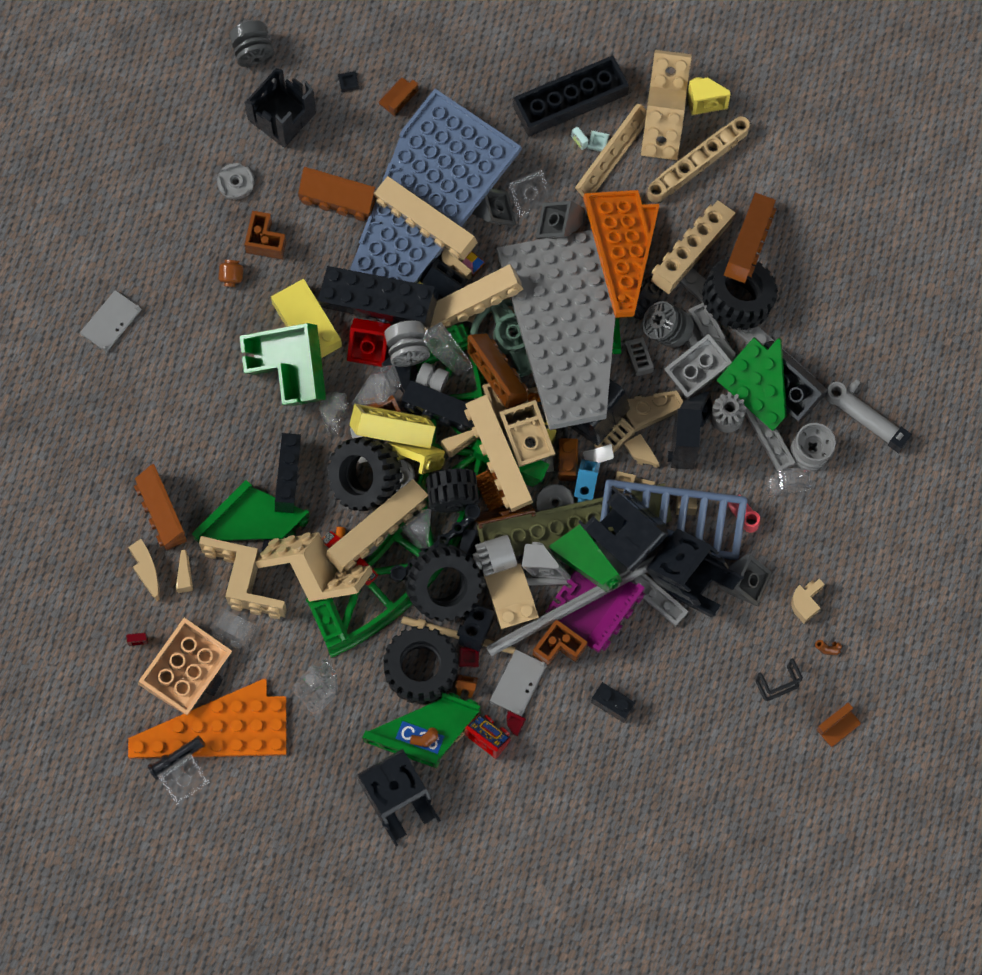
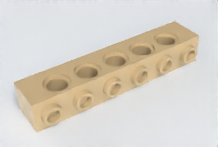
M717 200L713 206L710 204L704 212L705 215L703 217L699 216L695 221L694 228H689L683 236L684 239L682 241L678 240L673 247L674 250L664 256L663 263L661 265L657 264L652 270L653 277L651 282L666 293L670 294L732 223L736 213Z

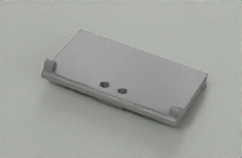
M115 290L81 330L80 334L107 352L142 309Z
M515 650L490 699V703H494L522 716L547 664Z

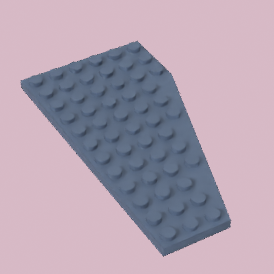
M434 89L401 130L398 144L382 182L387 176L462 227L521 152L522 147L437 89ZM375 202L360 238V244L350 270L418 283L445 247L440 248L434 243L433 238L430 236L426 238L419 232L420 229L416 226L414 228L410 227L405 222L406 219L403 217L397 218L390 212V208L387 206L383 208Z

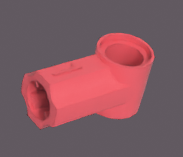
M728 502L727 507L737 518L739 503ZM747 504L743 529L746 532L753 533L759 528L760 516ZM748 519H753L756 523L750 525L746 521Z

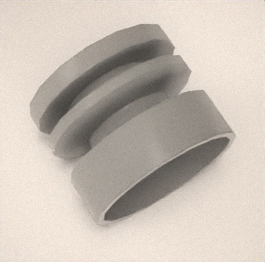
M399 322L385 330V339L387 346L390 348L389 355L391 356L392 365L397 367L413 366L422 363L430 357L428 342L424 340L426 338L424 326L421 322Z
M809 423L803 426L790 447V454L796 462L795 464L801 469L808 471L818 470L823 467L835 450V436L823 424Z

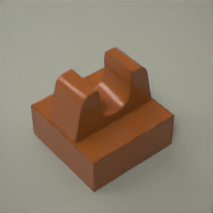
M459 674L456 682L457 695L461 696L462 690L466 689L469 692L468 698H471L476 689L478 678Z

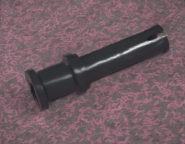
M198 735L170 755H163L162 759L148 765L151 775L156 780H159L161 775L169 770H174L176 764L202 747H205V743Z

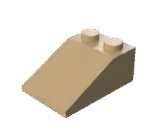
M518 563L517 567L484 576L500 630L539 618L521 563Z

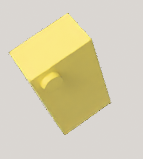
M304 279L271 296L272 304L286 327L305 323L318 326L321 358L342 347L339 335Z
M354 404L349 425L354 433L359 436L429 449L431 448L435 425L430 419L422 416L361 404Z

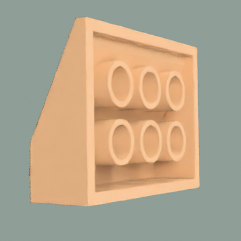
M183 618L140 678L138 685L183 714L188 715L232 650L186 618Z

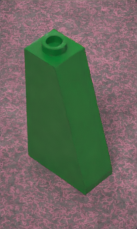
M477 439L472 447L474 450L472 456L485 463L490 462L487 455L483 456L479 447L482 444L481 439ZM539 460L519 467L525 484L534 487L540 483L550 464Z
M580 524L549 546L558 559L605 592L616 589L622 582L618 572Z

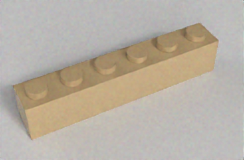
M388 176L374 192L377 198L376 202L383 208L387 206L391 209L390 212L397 218L403 217L406 219L405 222L410 227L414 228L416 226L420 229L419 232L423 236L433 238L436 245L440 248L446 247L449 249L448 252L455 258L460 257L465 260L478 243L475 236Z
M509 264L438 300L430 329L424 328L426 337L452 327L459 322H464L474 314L482 313L486 308L500 304L502 300L508 297L516 296L520 291L524 290L516 270Z
M487 395L466 403L467 409L464 412L468 421L472 420L475 427H472L473 433L476 438L480 437L482 444L479 447L483 456L487 455L490 462H487L490 472H495L497 479L494 481L498 490H503L505 497L502 500L506 509L510 507L513 512L532 504L533 500Z
M412 479L329 548L326 558L340 573L345 570H351L356 565L355 561L360 557L364 559L371 552L370 549L374 545L376 547L381 545L386 535L394 534L399 529V524L408 522L416 510L421 511L427 505L428 494Z

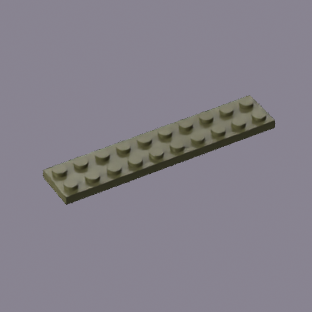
M657 484V486H665V484ZM632 490L631 493L642 502L643 491ZM651 493L649 509L659 517L662 494ZM603 497L536 511V516L534 517L531 514L484 524L482 529H479L477 524L480 543L508 535L515 556L523 555L525 544H532V542L543 543L547 549H550L549 546L578 526L579 520L586 524L594 516L600 522ZM668 506L666 522H671L672 516L670 507ZM608 527L610 532L616 534L613 527Z

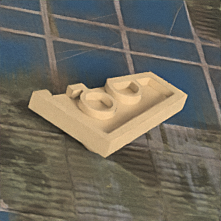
M677 391L657 393L648 397L636 396L634 399H628L630 410L625 416L635 432L676 414L683 400Z

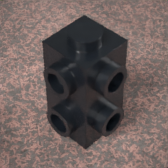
M652 276L642 279L637 306L633 316L636 319L642 320L648 308L658 301L663 292L661 288L651 282Z

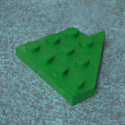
M754 337L717 381L731 392L733 396L738 394L740 400L744 399V406L768 428L774 431L787 417L782 339L778 338L768 349Z

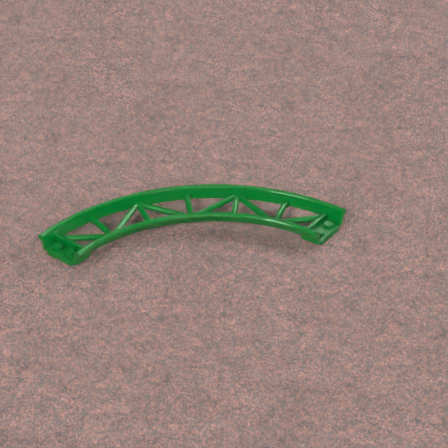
M463 324L454 325L427 336L424 340L428 342L430 357L422 363L416 364L417 372L419 373L424 362L432 364L452 356L445 369L449 371L450 377L462 351L468 350L469 327H464ZM471 357L470 360L477 391L449 395L462 401L474 400L485 395L482 385L486 384V379ZM432 419L430 421L435 425V431L431 446L444 450L441 445L435 443L436 420ZM452 427L457 434H461V432L457 431V428ZM473 442L468 446L469 448H464L456 454L468 457L451 469H464L476 460L474 472L477 476L486 471L487 463L472 456L474 452L472 449ZM419 473L416 482L428 494L427 486L425 487L429 473ZM426 505L420 511L426 545L432 546L434 541ZM465 510L457 512L460 513L457 522H461L466 517ZM402 522L398 525L399 529L392 535L388 534L383 543L365 562L372 566L394 541L417 557L419 556L418 553L422 550L400 535L407 522ZM460 527L455 528V531L461 530ZM462 535L453 537L449 541V545L458 547ZM408 563L400 565L405 568L408 565ZM396 565L373 568V570L378 575L390 574L392 567ZM443 568L437 570L432 574L428 581L427 589L438 577ZM374 582L367 585L387 609L349 635L347 634V629L360 591L357 594H351L343 620H341L332 598L309 601L307 598L306 602L322 634L329 655L333 658L369 639L404 613L412 605L407 593L393 603Z

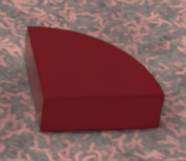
M508 710L506 717L507 726L511 733L518 737L526 718Z

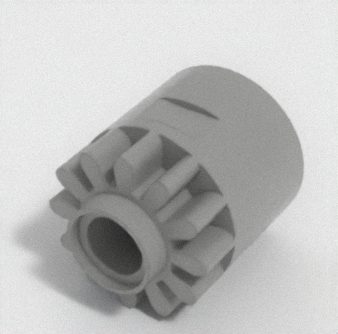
M728 392V395L721 394L720 398L715 400L711 412V422L717 430L731 433L742 425L746 406L743 404L744 399L740 400L738 394L733 396L731 392Z
M508 535L475 545L477 553L472 555L475 564L480 570L482 569L484 576L517 567Z

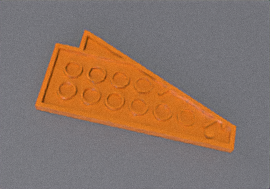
M638 190L584 193L583 199L615 318L633 317L659 204L642 205Z
M267 679L259 680L193 709L188 715L182 714L128 738V758H161L163 755H170L198 735L203 739L205 747H202L189 757L286 755V696L267 697Z

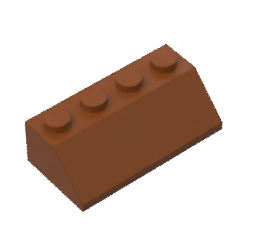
M304 167L298 196L299 200L305 205H318L322 210L329 211L332 209L339 215L347 216L349 214L359 221H365V219L368 220L375 205L376 196L374 192L376 188Z
M488 334L469 335L468 354L506 410L526 402L529 392L528 388L519 381L516 370L510 368L505 354L499 352L496 341L493 338L490 339Z
M152 464L135 478L137 485H134L137 495H142L144 502H141L145 513L149 512L152 517L148 520L152 529H157L159 533L156 538L160 547L164 546L166 550H169L187 542V539L157 469Z

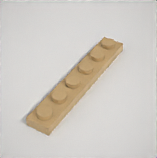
M636 104L576 185L575 189L582 197H584V193H596L645 126L647 110L642 104Z

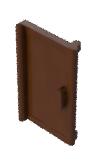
M531 504L513 512L510 507L507 509L506 507H501L491 512H480V517L475 521L479 529H482L484 524L531 514L534 517L536 514Z

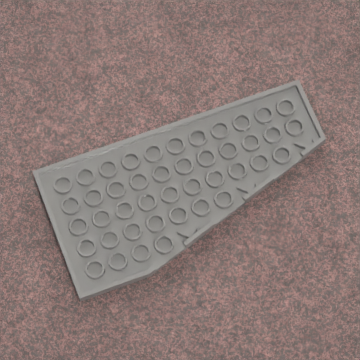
M592 230L571 233L567 237L545 238L497 247L501 268L510 264L516 270L524 289L516 296L510 297L549 430L606 419L615 315Z

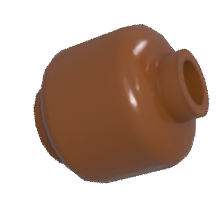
M225 260L224 263L220 264L218 280L224 282V286L235 287L236 284L242 282L244 268L243 265L239 264L240 261Z

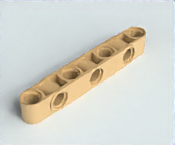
M745 117L734 119L668 168L649 185L648 199L653 203L662 201L668 195L673 194L674 190H678L703 171L702 168H707L736 146L739 141L747 136L750 126L749 120ZM737 126H743L745 129L739 130ZM714 147L716 151H710L708 148ZM687 169L689 172L683 173L680 170ZM658 190L660 194H653L652 191Z

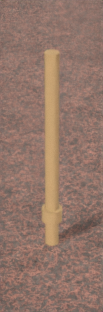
M406 616L402 618V624L413 627L417 626L418 629L428 626L429 630H434L435 628L440 631L441 635L445 634L448 637L459 639V636H457L458 631L427 623L426 620L420 618L418 620ZM485 639L483 646L487 647L495 641ZM510 646L502 650V652L514 654L516 647Z

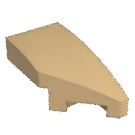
M641 434L624 442L627 451L634 460H637L638 464L643 465L644 463L653 465L656 468L659 467L658 460Z

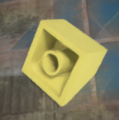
M708 77L694 78L689 81L687 93L691 114L697 115L728 109L730 91Z

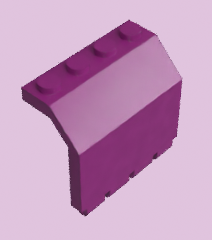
M574 571L570 580H567V583L572 586L571 589L564 585L555 597L560 601V604L552 601L545 612L548 613L597 585L577 571ZM629 581L558 621L588 642L587 647L598 653L601 650L606 651L611 644L609 640L611 636L619 633L623 627L621 622L624 618L629 619L634 612L632 609L636 602L639 604L646 595L643 593L645 587L639 583L636 585Z

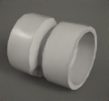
M424 362L419 370L416 382L443 392L449 377V371L441 368L435 370L434 365Z

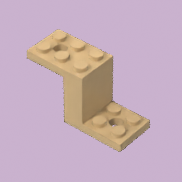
M655 50L641 156L678 159L692 54ZM673 67L676 72L669 74L666 72V69ZM663 136L667 141L659 143L656 139Z
M489 383L482 385L484 394L489 398L501 423L505 438H508L518 468L555 455L536 400L528 402L527 399L526 402L519 406L506 410ZM527 438L535 440L536 445L533 448L525 445Z
M308 532L296 537L292 535L285 539L275 538L268 543L269 545L260 553V556L255 561L258 568L290 563L309 601L357 594L373 573L370 565L364 567L356 566L349 571L345 570L340 573L326 558L327 548L319 532L312 534Z
M201 536L199 545L205 557L216 559V556L222 557L224 561L234 563L226 592V599L231 609L237 611L248 609L250 613L255 615L266 613L273 619L285 618L287 612L285 601L251 594L258 570L255 561L260 556L257 548Z

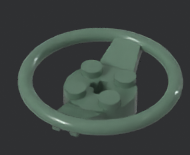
M504 299L500 304L492 305L486 308L484 312L477 314L472 323L470 335L478 334L482 320L487 314L492 312L496 323L493 338L501 352L510 355L519 377L531 374L532 369L516 316L508 307L513 306L511 299ZM510 331H512L513 333L516 332V336H510Z

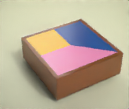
M472 251L465 260L461 261L472 270V277L485 265V261Z

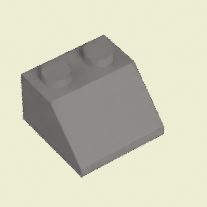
M532 542V544H525L522 567L529 574L536 578L570 580L571 576L543 543Z

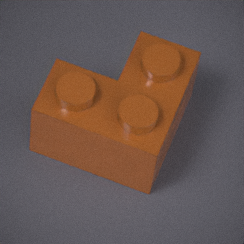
M252 210L244 244L245 250L248 254L283 260L286 237L285 234L270 232L272 225L271 214Z
M556 619L533 649V656L549 666L557 654L562 652L576 663L587 648L588 642Z

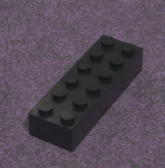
M612 55L513 97V108L526 134L530 137L627 96L629 84L615 57Z
M327 266L318 302L325 309L395 323L419 321L425 329H430L439 293L434 286Z

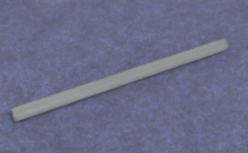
M656 555L644 560L633 572L627 569L620 573L622 582L618 587L648 572L646 568ZM596 586L489 644L487 650L493 656L554 623L556 619L560 620L613 590L605 592Z

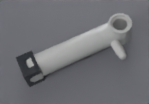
M856 379L847 389L841 382L831 383L826 393V399L830 404L842 409L887 442L888 446L897 453L902 450L912 434L902 426L898 428L853 395L860 384L859 380ZM838 391L840 396H834L831 392Z

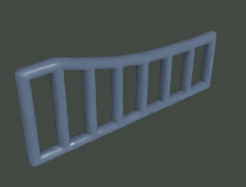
M607 480L605 482L600 522L609 514L610 505L607 501L611 498L612 486L629 492L632 490L643 491L642 503L648 508L651 493L662 494L659 518L665 524L670 495L681 496L677 529L682 531L685 530L689 497L699 498L701 500L695 537L703 540L708 500L720 501L713 548L719 554H712L718 558L722 557L730 560H737L739 558L747 498L745 496L617 480ZM728 502L739 503L732 552L720 551ZM667 529V537L670 538L674 531Z

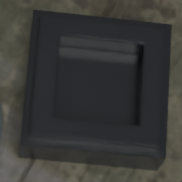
M356 71L338 74L341 93L359 89Z

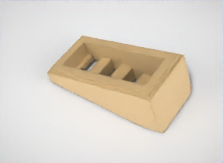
M622 418L598 446H594L596 448L603 447V442L607 445L611 444L614 453L624 442L635 435V430ZM621 426L628 432L627 434L620 429ZM614 432H617V434H618L622 439L619 440V439L615 436ZM609 437L616 443L615 446L608 440Z
M473 430L441 440V447L450 458L479 438H476Z
M181 550L176 583L178 593L193 591L189 556L186 550Z

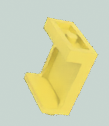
M391 441L386 442L393 447V452L396 451L399 456L397 457L398 460L410 458L420 462V474L440 470L444 465L445 451L431 446L429 449Z

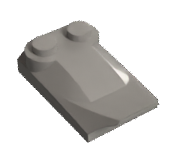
M708 334L664 368V370L682 394L689 399L728 368L733 362L736 353L722 337H714Z

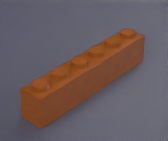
M755 192L723 276L743 283L746 282L747 276L752 277L755 266H752V264L756 265L759 254H756V252L761 253L763 242H765L768 234L766 230H769L777 210L774 207L775 199Z

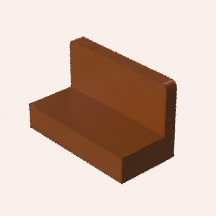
M400 78L379 101V104L396 116L419 91L418 83L413 79L409 83L404 78Z
M849 702L816 729L830 747H833L861 724L851 712L853 707Z

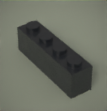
M410 380L401 400L402 406L406 411L414 413V411L418 412L426 419H435L443 426L457 428V431L461 433L470 431L472 427H475L472 420L468 421L464 412L467 409L465 405L467 402Z
M282 433L275 495V512L294 513L301 434Z

